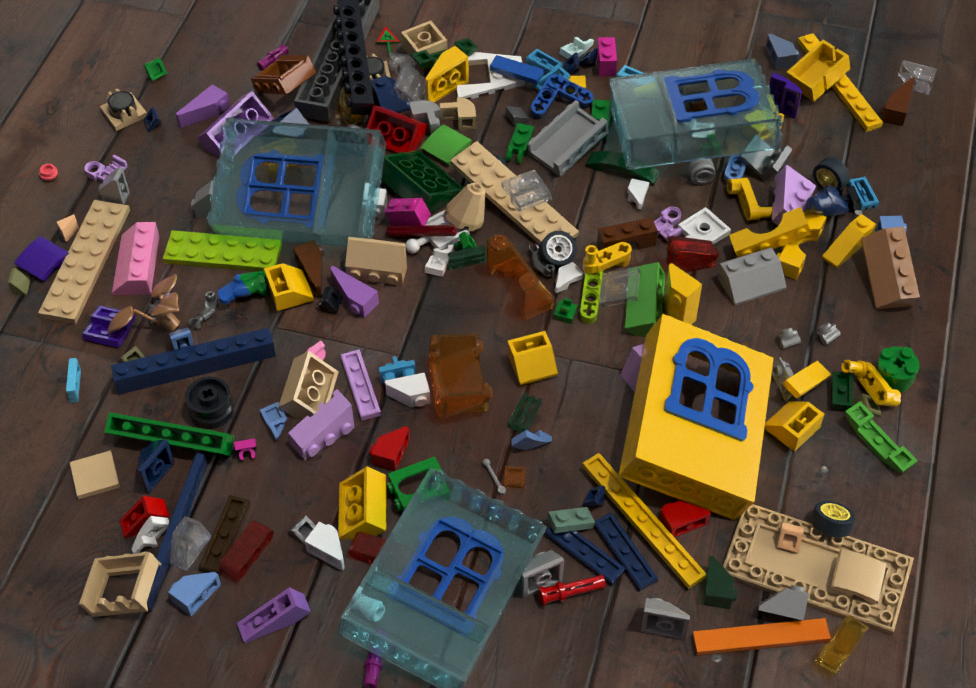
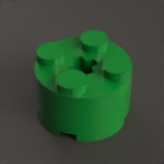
M889 347L882 350L875 368L891 389L903 393L913 385L919 370V361L914 351L909 347Z

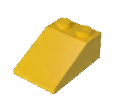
M456 46L440 55L425 78L427 101L436 102L455 91L457 85H465L469 82L468 56Z

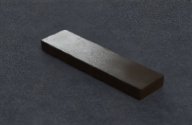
M229 495L198 569L200 572H216L220 576L250 506V500Z

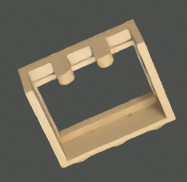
M150 552L95 558L79 605L92 617L148 612L147 600L157 568L161 566V563ZM139 573L131 600H127L123 596H117L115 602H109L102 598L109 576Z

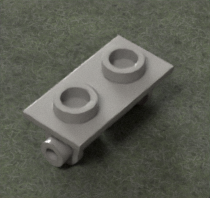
M779 357L772 366L771 374L784 400L788 401L793 395L783 386V383L794 374L790 365Z

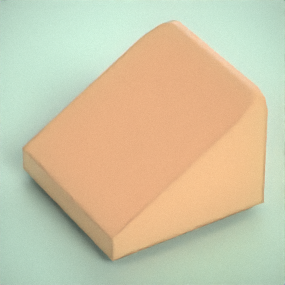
M75 215L57 221L58 228L65 242L79 229Z
M783 523L777 548L798 553L804 528Z

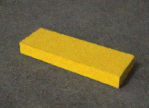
M816 361L786 379L783 386L795 398H799L826 381L832 374Z

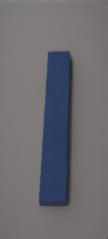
M197 453L195 455L156 556L161 566L157 568L147 600L148 612L153 610L205 473L207 463L204 454Z

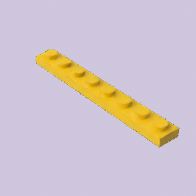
M813 33L798 37L797 41L806 54L820 42ZM846 74L831 86L866 132L882 127L883 121Z
M600 453L582 463V468L598 486L604 485L606 487L605 494L688 589L706 578L707 574L626 482L619 477L618 473Z

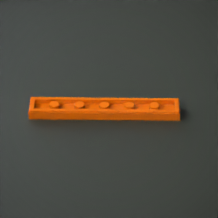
M826 618L693 631L692 634L696 655L830 642L831 639Z

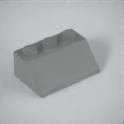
M772 247L720 263L718 280L734 306L786 290L787 288L781 261Z

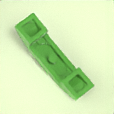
M861 401L845 411V415L857 435L888 466L903 473L917 463L918 460L904 446L899 448L872 420L874 415Z

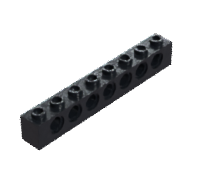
M337 0V5L333 7V14L336 15L335 27L338 28L337 41H340L339 54H342L340 64L341 67H344L342 78L346 82L344 84V93L347 94L346 106L349 107L351 115H371L374 100L359 1Z

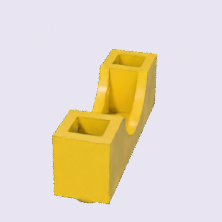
M799 207L784 213L781 223L771 232L757 234L746 228L729 236L735 253L739 258L771 247L776 249L785 246L793 241L803 239L812 233L803 210Z
M807 209L804 211V216L812 234L782 246V253L777 254L781 261L783 274L797 280L806 258V254L800 250L799 245L808 241L817 242L826 221V216L810 212Z

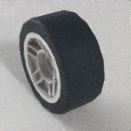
M553 231L542 240L539 248L540 256L544 263L548 265L553 264L555 268H560L569 264L575 258L577 252L576 242L567 232ZM559 246L560 252H556L555 248Z

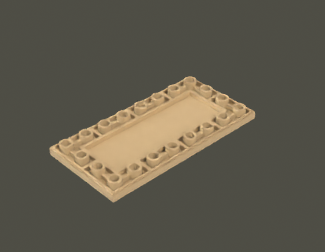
M752 504L741 514L720 576L772 594H776L785 587L791 588V585L804 587V592L809 593L807 606L893 635L914 558L850 536H828L818 531L811 523ZM783 523L804 528L798 553L777 548ZM841 549L861 553L886 564L879 601L874 605L856 595L848 597L831 588Z

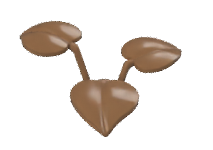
M173 274L163 279L153 288L151 296L153 298L159 296L160 303L152 309L150 313L152 317L133 309L132 306H128L120 310L113 317L108 327V334L110 335L112 332L128 324L134 314L154 322L157 326L161 324L168 332L176 329L180 321L172 312L179 311L178 294L173 292L165 297L164 294L170 292L174 287L177 275Z

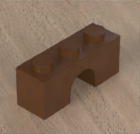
M652 217L598 228L597 245L599 250H602L619 242L635 241L638 249L656 246L658 230Z

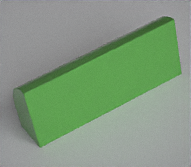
M659 262L630 268L625 329L633 335L646 337V334L663 314L665 272Z

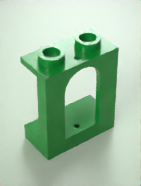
M435 457L388 473L389 482L386 483L390 495L394 494L396 498L394 499L395 507L398 512L402 511L404 518L407 517V510L440 497L443 503L452 500L451 488ZM425 471H429L435 486L409 495L403 494L398 489L399 483L402 480Z

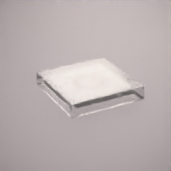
M639 267L603 274L599 301L601 307L638 301L641 273Z

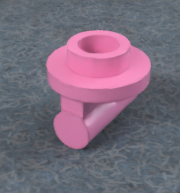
M322 341L317 342L306 351H310L321 360H324L326 357L325 345Z

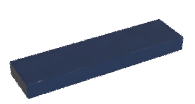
M612 512L595 520L594 528L617 561L626 568L625 572L640 592L657 583L658 577Z
M551 526L545 531V536L597 576L602 574L605 582L610 586L625 573L626 568L577 531L554 533Z

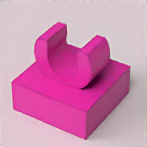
M255 438L234 442L235 451H240L239 458L241 460H244L243 454L246 451L251 452V457L255 458V451L252 449L257 448Z

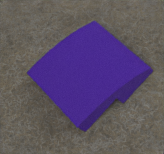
M773 73L770 78L766 102L780 107L779 113L796 118L802 90L787 78Z
M40 236L19 255L14 264L45 282L55 267L60 269L69 252Z
M99 306L91 315L90 325L82 333L83 340L119 348L127 337L136 316L134 314L128 324L109 335V324L120 310Z

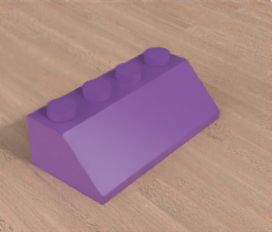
M251 91L240 97L197 138L210 153L230 161L274 117Z

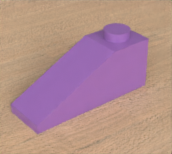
M212 84L176 113L178 126L182 128L218 116L230 106L228 93Z
M333 265L330 267L331 279L352 313L365 318L379 304L378 291Z
M287 588L239 621L237 625L243 642L247 643L293 625L311 613L303 593Z

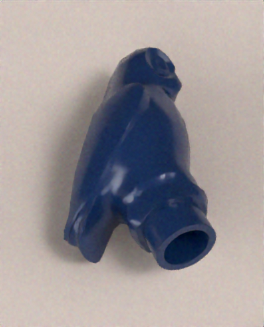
M833 185L822 188L816 195L809 197L805 204L808 211L823 216H836L849 212V203L841 198L837 188Z

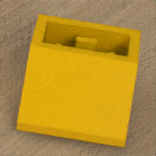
M283 263L264 268L267 285L277 311L314 301L303 270Z
M546 331L507 341V355L519 385L558 375L552 345Z
M789 401L765 423L764 429L795 452L821 428L824 413L809 402Z

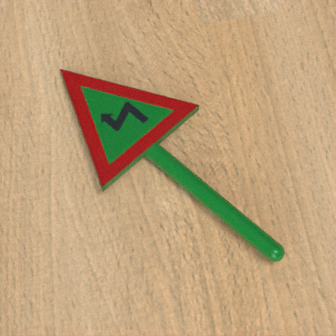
M385 26L376 43H387L390 64H393L390 43H401V41Z

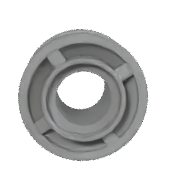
M708 157L695 158L688 165L690 178L694 184H707L716 176L713 162Z

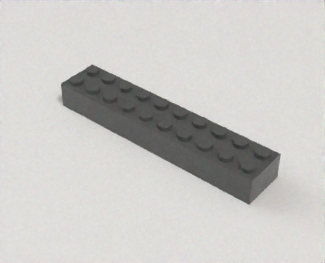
M358 0L364 41L380 8L379 0ZM333 15L313 58L312 64L316 73L301 84L294 100L295 108L299 110L304 118L330 122L344 90L346 82L342 78L344 67H341L340 64L342 54H339L340 41H337L336 15Z

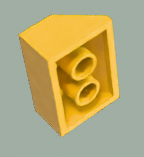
M672 263L668 267L664 296L665 315L692 325L697 318L702 284Z
M365 467L339 483L338 537L341 540L372 539L386 531L385 474L370 467Z

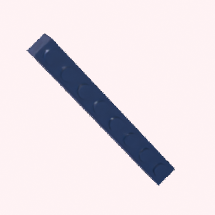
M268 327L111 365L118 394L121 395L276 357Z

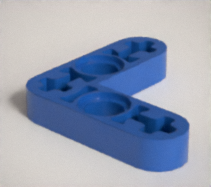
M552 74L534 99L530 113L535 118L543 117L557 95L571 102L576 100L579 102V106L583 108L590 107L594 97L589 90L560 75ZM572 88L575 92L568 94L565 89ZM549 93L551 98L544 99L542 94ZM540 103H542L543 105L541 110L536 111V109L540 106Z

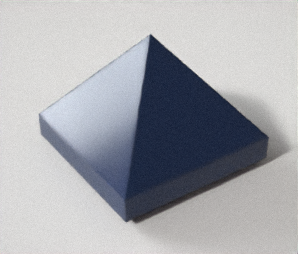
M594 48L587 52L579 61L580 66L595 65L598 49Z
M577 52L565 61V71L569 74L580 69Z
M154 107L150 109L144 118L149 132L161 123Z
M603 485L589 489L582 506L604 505L606 487Z

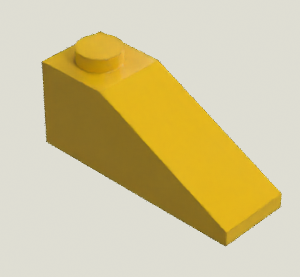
M862 214L859 215L823 254L822 259L837 269L862 248L861 238L874 233L876 223Z

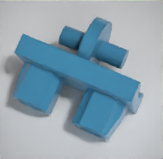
M393 356L392 363L379 367L381 384H385L386 380L415 375L416 367L414 360L406 362L405 360L397 361V357Z

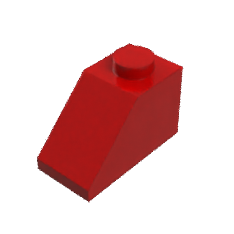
M405 426L378 437L376 444H372L369 452L372 458V465L396 471L410 440L409 427Z
M142 496L119 520L124 538L138 535L150 516L169 518L165 500Z
M677 501L675 503H667L660 508L659 521L676 538L708 525L711 513L707 509Z

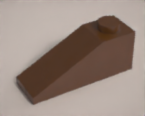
M910 78L888 97L887 104L883 103L881 114H884L883 122L903 126L915 78Z
M313 239L293 247V251L299 268L304 271L306 279L317 298H320V295H322V256H324V251L320 245L317 246Z

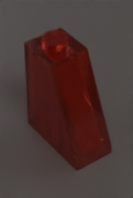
M679 236L669 237L666 258L668 267L672 263L685 273L715 267L719 253L717 248H714L712 241Z

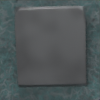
M506 107V116L514 126L517 123L529 121V117L521 107Z
M304 516L288 533L305 546L306 538L316 525L307 516Z

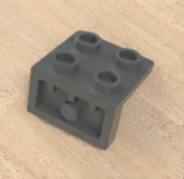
M754 134L739 157L765 181L779 171L792 148L786 145L782 149L777 148L774 150L758 134Z

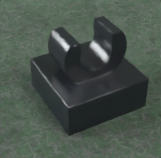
M848 187L847 194L842 195L841 198L849 203L848 208L851 207L853 212L861 210L860 198L855 187Z
M332 286L325 287L324 293L320 295L321 301L317 305L321 310L327 309L331 314L337 313L342 297Z

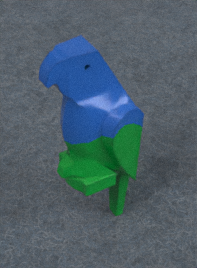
M265 271L237 274L229 284L217 291L219 301L222 304H229V301L235 298L250 296L254 293H260L262 296L267 295Z

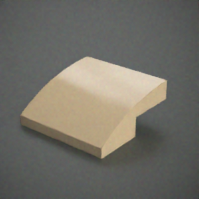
M841 549L831 588L848 597L856 595L874 605L879 601L886 564L867 555Z

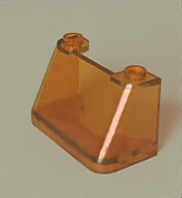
M495 235L486 239L487 270L493 275L495 272H500L504 278L513 274L519 282V286L523 291V308L520 309V315L523 320H528L550 310L554 306V295L516 246L504 235Z
M478 333L430 335L428 367L437 419L448 418L489 403V399L493 398L492 387H489L488 383H484L479 358L480 353L484 351L483 341L479 340Z

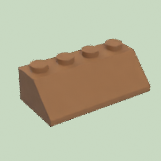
M885 228L861 238L875 309L914 306L920 295L905 228Z

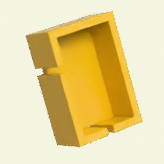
M822 40L786 72L787 79L797 85L802 90V94L814 102L825 92V89L828 90L850 70L849 55L838 48L835 50V46Z

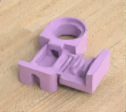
M113 155L112 164H109L106 168L105 165L97 161H91L85 165V172L91 180L103 182L105 177L117 168L122 167L125 170L128 167L127 162ZM92 168L98 169L95 172H89Z
M666 208L660 212V218L654 221L658 230L657 236L660 234L667 242L674 240L682 233L681 227L673 228L681 219L679 208ZM675 214L677 215V217L670 218L668 215Z

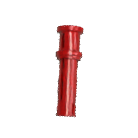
M602 574L566 584L556 582L555 585L544 588L539 586L538 596L541 605L546 606L549 602L557 600L562 602L569 596L601 588L604 589L606 588V583ZM591 584V585H589V586H585V587H581V588H575V587H579V586Z

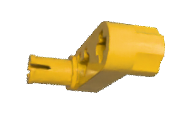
M748 178L727 180L728 194H737L748 221L772 218L773 206L760 207L758 205Z
M619 242L598 251L596 246L588 245L585 248L586 254L583 258L582 269L587 274H593L615 265L626 267L629 265L632 247L626 242Z
M844 360L845 363L841 365L842 371L854 373L877 405L897 407L900 404V391L891 389L870 362Z

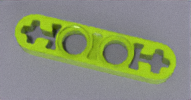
M603 271L596 272V275L585 273L580 308V319L583 323L592 324L597 320ZM596 282L598 285L595 287H591L588 285V283ZM594 297L596 300L593 302H589L586 300V298ZM588 309H591L590 316H587Z

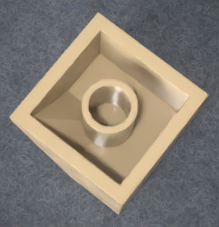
M432 21L401 32L402 48L409 57H411L412 53L423 50L432 54L448 49L447 39Z

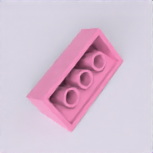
M137 222L122 234L112 295H151L160 237L156 222Z

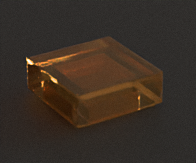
M505 466L504 487L525 489L526 467Z

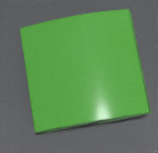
M443 124L429 136L420 148L432 157L451 166L450 160L468 148L472 140Z

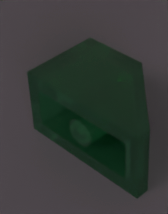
M710 556L707 566L703 605L730 609L732 601L736 602L738 589L734 588V578L714 556Z

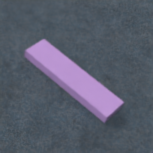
M360 349L340 354L361 421L381 416Z

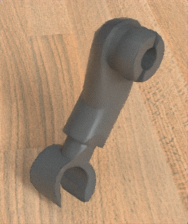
M535 243L534 245L535 251L529 245L527 254L531 256L534 269L546 277L553 276L555 267L553 264L548 265L542 262L540 255H538V244Z
M209 291L205 294L204 310L196 318L188 320L189 327L195 325L196 329H200L201 322L206 321L215 314L217 306L215 292Z

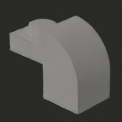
M427 100L409 102L411 118L428 124L430 135L440 127L441 110L437 104Z

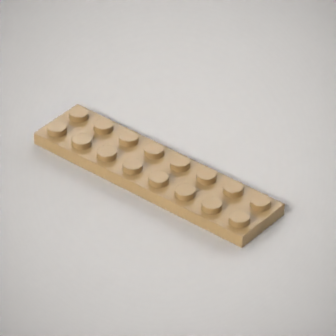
M476 141L450 160V165L470 183L480 184L485 190V196L539 245L553 231L567 232L573 238L579 235V231L479 142ZM559 246L555 248L556 252L560 250Z
M99 200L93 201L68 251L69 254L65 257L38 312L40 318L72 324L77 323L130 212L129 205Z

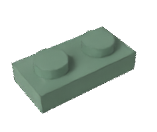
M587 507L549 511L547 515L554 533L591 529L595 524Z

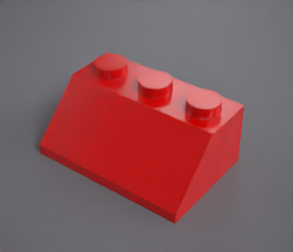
M373 106L364 136L367 137V141L397 153L416 151L424 139L428 124L384 107Z

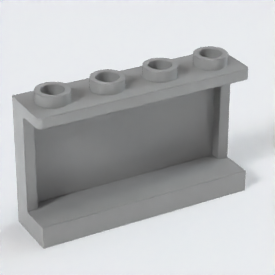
M575 100L560 115H557L548 126H545L536 137L529 141V155L561 177L609 132L608 121L603 117L599 121L580 109L579 102Z

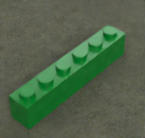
M111 412L108 413L104 433L148 442L165 439L171 446L226 456L231 455L234 436L228 433Z

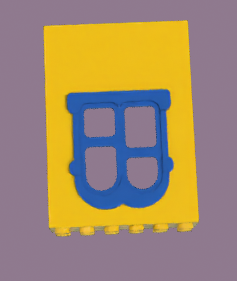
M662 314L646 334L619 477L736 520L755 501L773 357ZM687 355L708 362V376L688 370L685 366ZM719 367L740 375L738 397L716 389L715 384ZM683 378L706 386L702 412L680 404L679 399ZM713 398L736 407L734 424H729L712 417Z

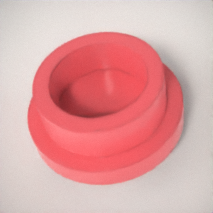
M44 164L40 168L39 175L43 180H53L57 177L58 170L52 164Z

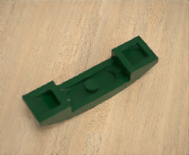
M470 38L454 42V46L468 57L478 50V47ZM423 50L412 53L411 58L420 67L432 69L440 55L446 50L432 54Z
M613 151L591 152L585 166L599 171H603L604 167L637 176V180L650 182V186L655 185L660 173L656 168L638 158Z

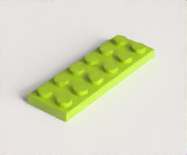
M172 230L163 256L164 264L255 272L264 271V268L277 265L282 248V240Z

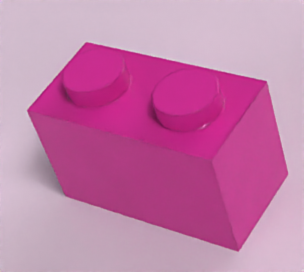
M615 37L598 38L597 62L599 76H616L617 54Z
M422 198L391 199L384 211L392 226L425 225L431 215Z

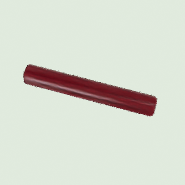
M454 225L388 226L386 234L389 237L455 236L457 228Z

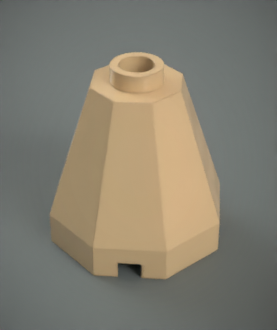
M478 183L466 185L447 204L445 213H447L446 219L460 229H463L464 226L469 227L468 231H475L481 228L484 222L485 190Z

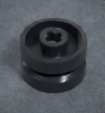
M208 376L194 381L188 387L185 394L186 404L189 409L190 418L195 425L204 429H215L225 425L232 418L234 413L233 400L230 388L224 380Z

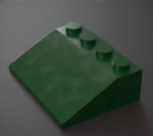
M420 150L383 155L375 172V175L383 183H386L402 198H422L430 213L436 212L447 205L464 188Z

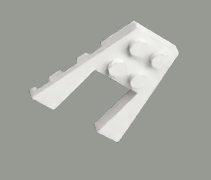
M474 52L468 57V65L487 64L490 83L457 85V97H471V99H475L480 94H493L495 90L504 88L505 91L524 86L525 81L490 70V64L496 55L522 62L521 56Z

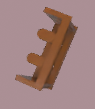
M279 55L278 60L250 79L258 93L287 95L315 74L316 70L308 55Z

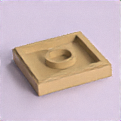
M111 450L70 462L78 499L120 488Z

